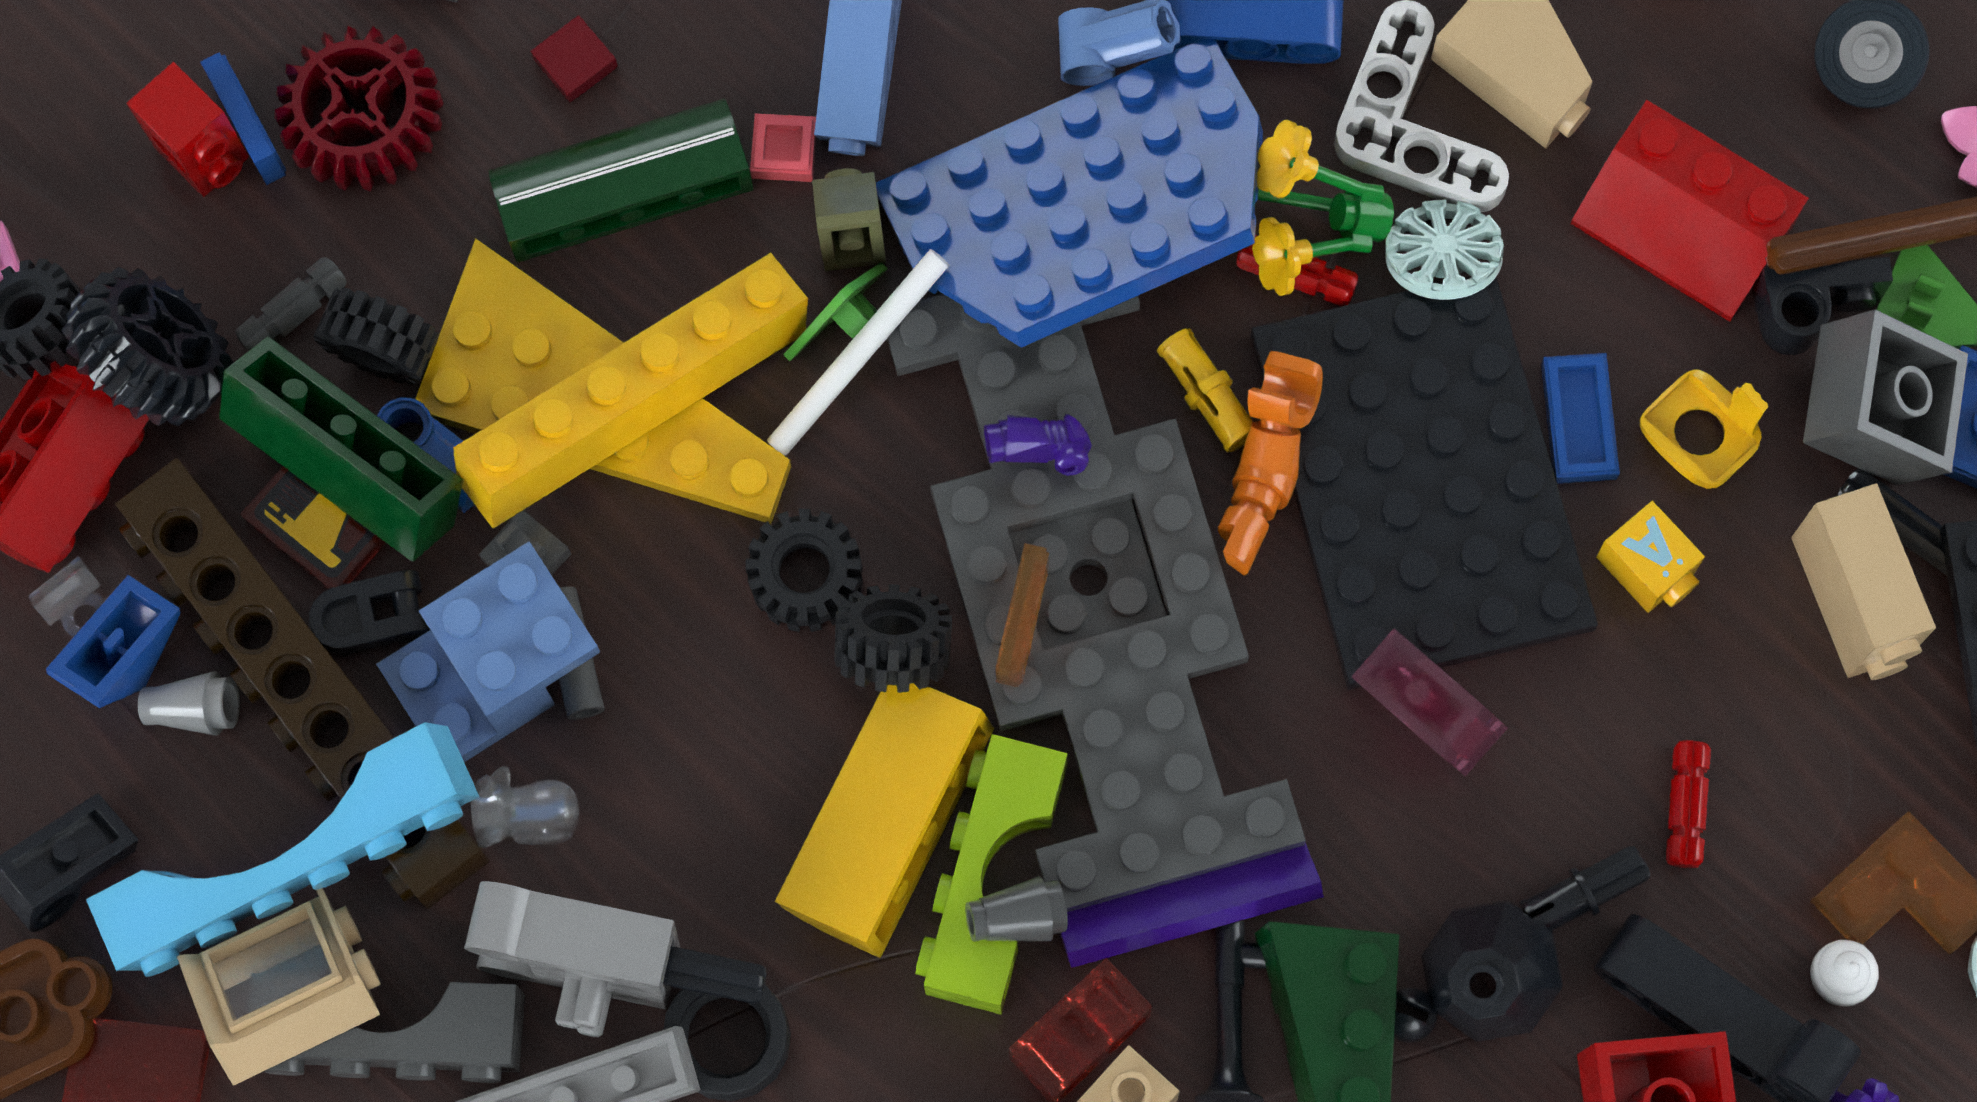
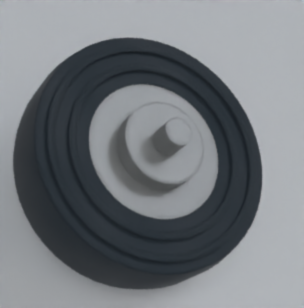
M1850 0L1834 10L1821 26L1815 43V65L1822 83L1839 100L1860 108L1886 107L1908 96L1923 78L1929 60V41L1925 28L1919 18L1904 4L1896 0Z

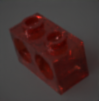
M1106 957L1009 1047V1059L1049 1102H1060L1151 1017L1152 1005Z

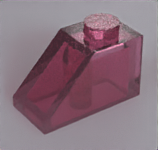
M1396 629L1390 632L1352 675L1356 682L1464 776L1470 772L1508 729L1485 706Z

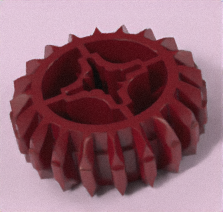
M348 25L344 33V41L335 43L334 38L330 34L323 32L321 39L324 48L316 53L312 48L302 45L301 55L305 65L286 64L285 73L291 84L276 86V96L280 103L283 104V106L274 109L277 124L284 128L281 131L280 139L286 149L294 150L292 157L296 165L302 169L312 166V175L315 180L324 183L334 175L337 187L346 191L354 177H358L362 188L371 192L374 185V176L383 174L389 184L395 185L397 175L394 168L402 164L406 169L416 172L418 163L413 152L432 153L433 143L426 133L441 131L442 121L435 111L443 108L444 103L440 91L433 89L438 83L435 72L432 68L423 67L425 59L416 47L406 51L407 46L404 39L397 34L384 42L381 31L372 26L364 40H360L356 29ZM369 71L363 76H349L352 73ZM327 89L332 96L331 102L320 114L323 120L313 128L315 106L323 92ZM406 89L404 111L398 123L392 129L386 120L387 114L397 104L395 97ZM345 97L355 106L362 103L366 109L368 104V109L374 121L364 112L356 114L353 108L350 113ZM359 140L372 142L362 146L348 147L351 143Z

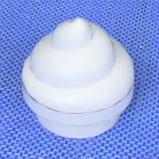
M1836 940L1822 947L1813 958L1810 969L1811 981L1817 993L1827 1002L1843 1007L1857 1005L1867 999L1875 990L1879 979L1878 964L1874 955L1864 945L1852 940Z

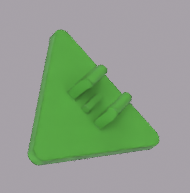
M1928 245L1900 250L1892 270L1893 282L1879 301L1876 310L1957 349L1961 345L1977 347L1976 302Z
M881 262L847 284L784 353V356L789 361H792L833 321L851 338H854L877 312V309L862 294L888 268Z

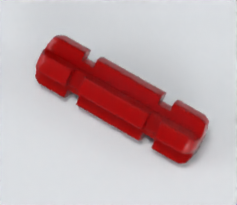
M1253 244L1239 250L1237 266L1240 269L1259 275V265L1253 256ZM1313 257L1309 264L1301 265V271L1295 277L1294 289L1315 296L1318 291L1324 294L1323 300L1341 307L1350 303L1358 284L1356 272L1335 265L1334 270L1325 267L1327 261Z
M1679 741L1673 750L1672 769L1677 771V775H1674V778L1671 779L1668 830L1673 831V835L1670 836V839H1667L1666 861L1669 865L1678 868H1698L1704 860L1705 839L1700 838V833L1706 830L1709 779L1704 777V773L1710 770L1711 748L1709 744L1700 741Z

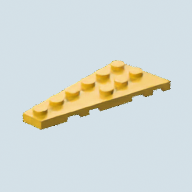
M475 238L415 400L423 403L431 416L439 423L476 434L624 342ZM702 398L590 469L765 523L768 521L772 524L791 469L790 459Z

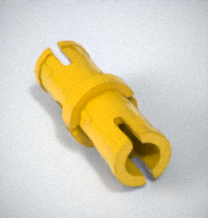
M1185 328L1176 332L1158 347L1157 353L1160 357L1164 358L1186 390L1187 394L1184 400L1190 409H1199L1222 442L1224 450L1228 453L1240 449L1245 445L1253 420L1230 389L1233 383L1232 379L1226 371H1218L1194 337L1191 328Z

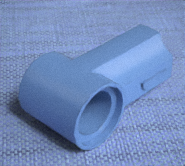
M1146 0L1111 11L1093 7L1077 8L1062 13L1058 18L1061 79L1071 85H1097L1115 77V68L1173 53L1174 46L1180 43L1179 22L1173 14L1171 4L1166 0Z

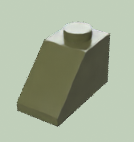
M845 168L829 172L825 175L824 179L812 180L816 223L824 270L831 271L876 265L881 262L883 264L886 263L874 172L862 173L857 169Z

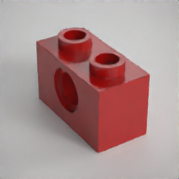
M174 61L127 102L128 107L154 148L203 198L214 188L219 189L231 183L240 173L243 162L249 158L224 111Z

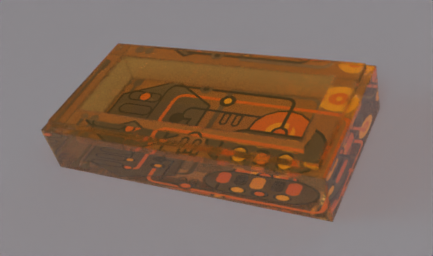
M1024 543L995 667L996 683L1019 687V684H1023L1049 571V552H1047L1045 547Z

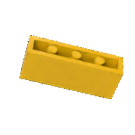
M910 683L909 692L898 693L896 685H887V691L880 692L775 902L786 911L815 928L881 958L966 787L975 750H984L994 730L983 710L931 687L919 690L914 683Z

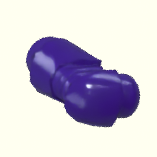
M1065 413L1064 419L1057 421H1040L1032 417L1007 415V419L998 420V423L984 425L985 446L990 463L1002 461L1048 463V461L1055 459V469L1067 476L1079 474L1088 466L1089 458L1087 453L1092 447L1088 433L1082 424L1069 414Z

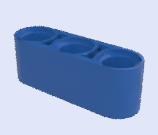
M1166 0L1171 4L1173 14L1180 26V43L1174 46V50L1202 38L1214 39L1226 59L1325 64L1333 62L1341 56L1344 0Z

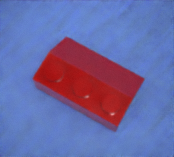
M1646 100L1612 150L1570 224L1731 322L1755 285L1763 268L1767 267L1766 257L1768 254L1766 245L1768 241L1774 237L1789 234L1809 198Z
M57 361L50 364L52 373L41 376L34 370L33 378L27 381L0 422V551L23 564L49 573L55 564L63 561L71 552L76 541L75 532L88 512L96 509L106 498L111 485L109 480L122 460L132 455L140 446L145 435L144 427L149 420L146 414L135 419L132 417L129 408L122 404L113 407L112 398L104 391H93L95 382L90 376L78 373L75 366L65 364L61 367Z
M1726 1031L1600 1042L1592 1044L1577 1054L1583 1102H1736Z

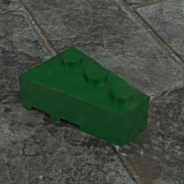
M1268 921L1254 934L1265 961L1272 988L1270 995L1275 1014L1278 1013L1288 1050L1286 1057L1298 1102H1391L1399 934Z

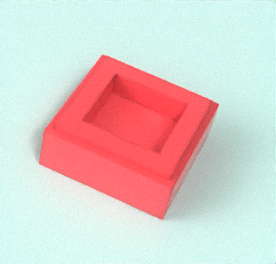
M755 113L750 163L751 179L812 182L816 149V136L814 135L816 117Z

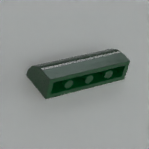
M725 98L488 170L508 242L517 263L754 190L748 163Z

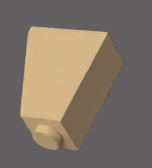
M1468 0L1436 36L1431 60L1544 148H1547L1559 133L1569 138L1583 123L1591 110L1585 102L1593 81L1549 0Z

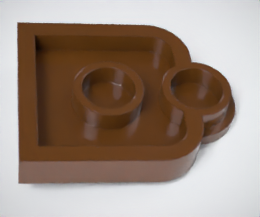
M26 939L0 951V1100L78 1062L87 1054L94 1040L93 1019L106 1009L112 996V979L103 964L85 956L68 958L67 954L60 947L40 939Z

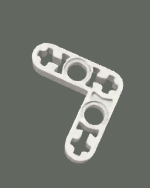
M1410 0L1394 2L1385 9L1380 17L1339 119L1334 141L1336 155L1343 164L1354 170L1436 200L1447 199L1446 203L1457 204V201L1466 202L1478 207L1480 212L1490 211L1499 205L1508 186L1509 172L1507 165L1501 157L1489 150L1402 119L1429 51L1435 24L1431 13L1420 3ZM1404 21H1409L1415 24V35H1411L1408 38L1401 59L1391 54L1397 36V29L1395 28H1400ZM1377 72H1390L1399 79L1402 89L1399 94L1392 98H1378L1368 89L1367 80L1369 77ZM1362 127L1372 130V141L1374 143H1368L1364 150H1358L1353 147L1354 137L1352 135H1358ZM1391 136H1394L1400 140L1396 144L1393 162L1390 163L1384 159L1386 150L1390 145ZM1417 146L1427 147L1436 154L1439 165L1430 173H1415L1404 162L1403 156L1406 151ZM1450 157L1457 159L1458 163L1453 173L1451 184L1442 182L1446 175ZM1477 170H1484L1489 173L1488 183L1490 185H1486L1481 193L1470 190L1471 179L1468 177H1474Z

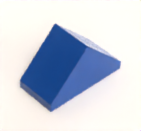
M127 575L46 668L47 675L98 708L140 691L143 687H146L181 614L180 608Z

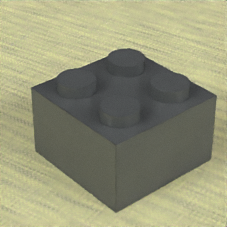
M1875 309L1821 325L1803 443L1895 485L1952 473L1968 354Z

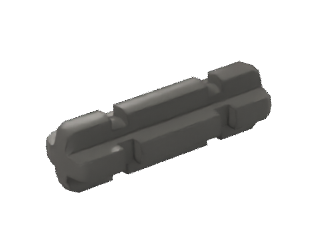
M327 257L320 258L306 270L309 275L303 281L297 277L260 308L263 314L258 319L252 315L236 329L237 339L247 351L251 350L267 336L272 340L279 334L285 337L322 306L319 302L321 298L326 296L330 299L334 289L338 288L341 290L345 287L347 283L346 278L333 261Z

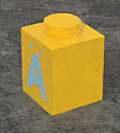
M1651 501L1604 541L1596 558L1649 613L1663 600L1671 608L1674 607L1700 583L1693 574L1697 571L1705 556L1668 516Z

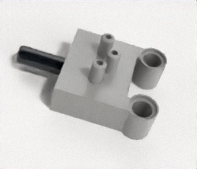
M481 881L479 884L464 947L465 950L479 955L476 968L481 971L501 977L562 988L555 1018L557 1025L577 1029L580 1034L590 1037H600L603 1035L611 998L666 1010L671 987L754 1004L758 1003L763 995L767 977L766 967L761 964L680 948L674 920L490 881Z

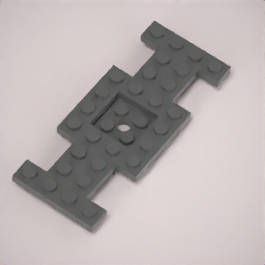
M944 294L920 300L887 338L897 376L958 360L986 456L984 425L998 423V420L1007 419V415L1032 417L1040 421L1063 420L1065 413L1076 418L1086 429L1092 444L1091 449L1087 453L1089 458L1088 466L1084 471L1076 475L1067 476L1059 473L1055 469V459L1048 461V463L1004 461L990 463L988 460L990 470L930 486L1000 732L1061 715L1066 725L1094 820L1096 833L1036 849V857L1043 881L1057 880L1064 894L1067 912L1304 846L1306 839L1287 779L1227 796L1223 794L1189 679L1248 663V651L1176 418L1114 435L1085 340L1082 326L1139 311L1140 301L1138 296L1021 348L1001 336L995 326L989 323H980L967 315L961 304ZM1132 499H1133L1134 504H1135V507H1136V511H1137V514H1138V517H1139V521H1140V524H1141V527H1142V531H1143V534H1144V537H1145V540H1146V544H1147V547H1148V550H1149V554H1150V557H1151V560H1152V563H1153V567H1154V570H1155V573H1156V577H1157V580H1158V583H1159V587H1160V590H1161V593H1162V596H1163V600H1164V603H1165V606H1166V610H1167L1168 615H1166V612H1165V608H1164V605H1163V602H1162V599H1161V595H1160V592H1159V589H1158V585H1157V582H1156V579H1155V576H1154V572H1153V569H1152V566H1151V562H1150V559H1149V556H1148V552H1147V549H1146V546H1145V543H1144V539H1143V536H1142V533H1141V529H1140V526H1139V523H1138V519H1137V516H1136V513H1135V510H1134V506H1133V503H1132ZM1023 556L1024 565H1022L1023 569L1021 570L1015 603L1012 608L1013 591L1022 560L1021 557ZM1092 565L1102 570L1107 578L1104 589L1091 596L1076 592L1071 586L1070 577L1077 568ZM1009 608H1010V609H1011V613H1012V614H1011V620H1008V622L1010 623V625H1009V624L1007 625V630H1008L1007 632H1008V633H1006V636H1007V637L1005 638V641H1006V642H1005V644H1004L1005 646H1004L1003 651H1002V654H1003V655H1001L1002 657H1001V659H1000L1001 662H1000V668H999V663H998V658H999V653H1000L999 651H1000V647H1001L1002 640H1003L1002 638H1003V634H1004L1005 627H1006V623H1007L1006 621H1007V619H1008L1007 617H1008V616L1010 617V610H1009Z

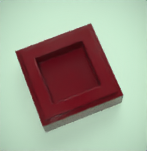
M579 15L530 51L533 60L569 103L618 68L616 58Z

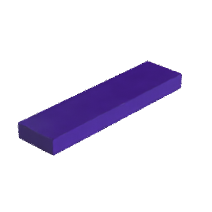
M1305 843L1304 846L1067 912V930L1060 933L1070 966L1073 968L1323 898L1322 884Z

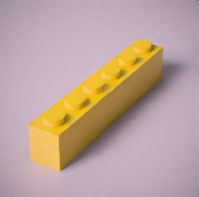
M769 253L453 447L456 474L463 479L462 489L494 529L798 339L806 330L808 297L773 254Z

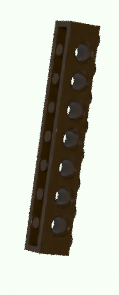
M175 458L115 503L128 521L118 529L141 559L150 552L157 558L164 570L156 575L155 578L175 604L179 607L187 600L190 601L202 617L192 626L211 651L217 655L226 648L239 666L229 674L251 703H255L261 697L266 700L276 714L267 724L286 749L291 753L301 746L312 760L314 765L307 769L305 773L327 802H330L337 795L342 799L353 784L367 752L390 741L394 737L178 458ZM187 529L198 530L197 540L190 549L179 553L171 552V545L177 534ZM222 577L235 578L234 589L228 597L219 601L208 600L209 588L216 580ZM264 624L273 627L272 637L265 646L255 650L245 648L246 636L254 627ZM296 673L310 674V685L303 695L293 699L282 697L283 685L290 676ZM336 721L348 723V735L340 745L333 748L320 747V735L327 725ZM456 820L436 830L427 831L425 829L424 837L417 845L410 848H402L386 856L391 864L383 869L381 873L404 902L415 895L429 909L490 861L462 824Z

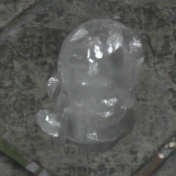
M502 766L492 776L485 775L474 784L480 797L471 801V815L479 848H488L509 837H512L520 845L560 844L573 835L579 824V805L576 794L570 786L562 781L549 779L512 788L510 787L511 772L508 767Z

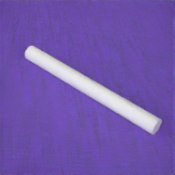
M932 249L925 254L769 436L767 441L775 450L784 456L792 450L944 273L949 264Z

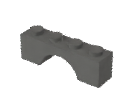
M253 975L250 1012L320 978ZM450 982L444 996L435 1009L413 1026L386 1033L370 1032L354 1027L264 1072L274 1075L299 1076L304 1075L305 1065H329L330 1075L368 1078L370 1077V1067L396 1068V1078L426 1081L435 1080L436 1069L462 1070L461 1080L478 1083L501 1082L502 1072L520 1073L525 994L517 985Z

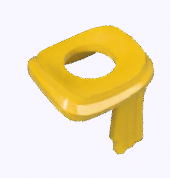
M1694 369L1678 378L1644 411L1640 418V428L1657 452L1690 482L1706 489L1718 488L1758 450L1762 438L1758 422L1768 408V404L1762 400L1761 395L1754 390L1750 383H1744L1741 388L1737 387L1733 394H1731L1710 374ZM1693 410L1710 412L1722 424L1724 431L1722 444L1710 454L1696 455L1687 452L1676 441L1674 433L1675 424L1680 416Z

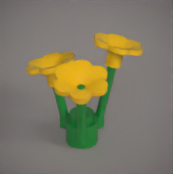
M1283 120L1279 123L1273 137L1267 138L1259 149L1258 162L1260 168L1257 172L1258 200L1329 212L1331 228L1339 231L1343 238L1311 244L1307 239L1295 241L1293 230L1288 223H1279L1274 217L1263 218L1259 224V236L1255 237V244L1252 246L1253 256L1259 265V278L1263 287L1266 290L1275 289L1276 293L1280 296L1289 295L1293 292L1295 277L1299 275L1301 265L1309 264L1313 257L1347 251L1370 253L1373 245L1372 241L1382 242L1390 233L1394 217L1392 199L1388 193H1384L1383 185L1362 183L1319 166L1318 160L1308 154L1312 141L1311 131L1306 127L1297 126L1295 122L1290 120ZM1314 178L1346 192L1344 194L1338 193L1332 199L1290 191L1296 181L1301 179L1308 182Z

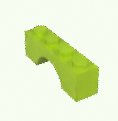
M994 734L991 735L987 752L975 750L966 787L976 789L970 814L959 811L950 841V849L960 852L954 875L942 873L934 899L932 911L943 914L936 939L925 936L917 961L915 974L926 977L924 982L926 995L1002 1015L1018 954V942L986 940L973 942L966 921V902L976 901L983 897V882L987 868L995 854L1007 842L1030 831L1051 828L1067 770L1068 753Z

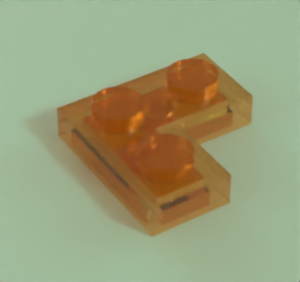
M1909 811L1811 900L1816 908L1847 940H1852L1862 945L1903 907L1949 955L1956 951L1977 931V881Z

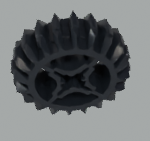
M117 267L110 274L101 272L96 279L90 280L71 302V308L66 313L67 323L62 330L66 338L70 340L66 351L70 356L80 360L76 371L90 376L95 382L93 391H104L112 398L113 407L119 404L129 408L132 417L135 419L146 414L152 423L158 426L165 421L180 426L185 420H195L200 414H204L222 394L224 370L233 363L229 354L225 352L229 342L223 336L215 333L218 322L206 318L201 312L202 304L192 303L184 296L183 288L175 290L169 287L161 275L152 280L145 271L139 268L129 273L127 270Z

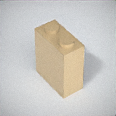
M1878 484L1869 485L1815 503L1791 539L1847 678L1868 672L1871 680H1878L1904 670L1908 667L1906 660L1922 652L1920 645L1936 629V626Z

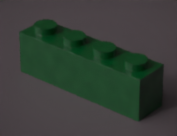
M267 336L224 370L219 419L410 561L414 562L454 527L463 479Z

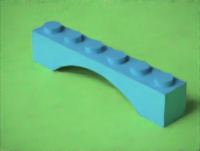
M424 722L367 752L353 784L332 814L305 840L276 859L241 873L207 879L194 878L167 871L141 870L89 897L86 901L116 971H143L145 977L153 976L178 965L177 956L180 955L179 952L199 943L201 948H205L234 936L238 932L235 923L255 913L256 918L261 919L285 910L294 903L291 894L311 884L312 888L317 890L339 882L350 874L347 865L368 855L370 860H377L395 853L407 844L404 836L424 825L427 831H432L458 820L463 816L461 806L480 796L448 726Z

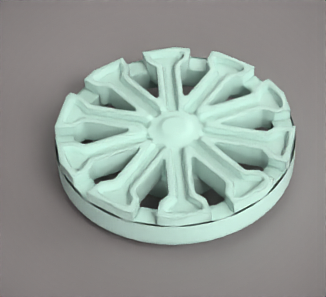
M1447 199L1422 202V207L1416 209L1413 207L1408 208L1395 219V224L1391 227L1390 233L1386 237L1385 259L1388 270L1401 286L1412 293L1426 298L1450 300L1475 294L1488 286L1496 278L1503 263L1504 244L1501 229L1490 215L1485 216L1478 207L1470 203L1457 201V204L1446 203ZM1445 218L1453 219L1449 226H1446ZM1431 220L1432 227L1424 221ZM1468 224L1473 225L1472 227L1465 229ZM1406 231H1408V232H1410V233L1413 234V235L1404 234V233H1405ZM1483 240H1489L1490 243L1481 242V241H1483ZM1399 251H1406L1407 253H1405V254H1400V253H1397V252H1399ZM1477 259L1488 260L1490 263H1481ZM1421 266L1420 271L1413 272L1412 274L1408 272V270ZM1464 271L1472 278L1465 280L1459 274ZM1433 278H1444L1443 284L1433 283Z

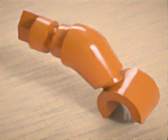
M1271 351L1268 354L1264 364L1265 373L1262 388L1253 387L1248 391L1249 415L1261 419V421L1252 422L1237 471L1232 479V486L1235 489L1231 498L1233 506H1229L1226 509L1218 525V533L1227 541L1223 550L1226 563L1244 576L1249 573L1268 532L1269 524L1267 521H1271L1277 510L1285 508L1290 501L1299 476L1301 432L1297 428L1301 429L1310 423L1315 414L1322 391L1323 371L1319 364L1309 359L1278 351Z

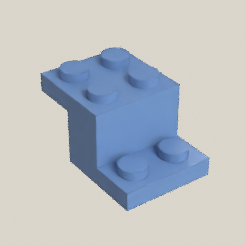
M528 541L420 609L419 613L430 630L376 665L414 725L418 726L427 722L448 726L462 759L466 762L554 706L555 703L546 687L599 654L600 650L532 544Z

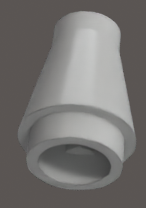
M216 671L160 686L143 687L138 696V714L144 725H162L216 736L223 729L234 728L240 713V696L236 682L231 677H221Z

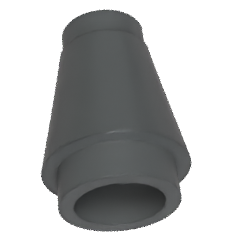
M1040 876L979 898V900L966 902L965 906L967 926L973 942L980 940L1052 941L1053 934L1066 932L1067 930L1066 903L1062 888L1057 880L1044 882Z

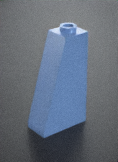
M902 0L829 1L814 135L819 140L829 141V152L865 156L866 145L881 147Z

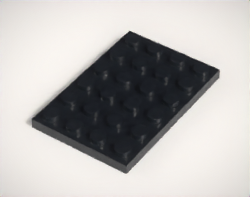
M1497 277L1484 289L1463 298L1439 300L1405 291L1252 328L1251 339L1263 380L1265 373L1264 364L1271 351L1309 359L1322 367V391L1315 414L1308 425L1301 429L1297 428L1301 432L1299 476L1293 492L1347 690L1596 630L1598 622Z

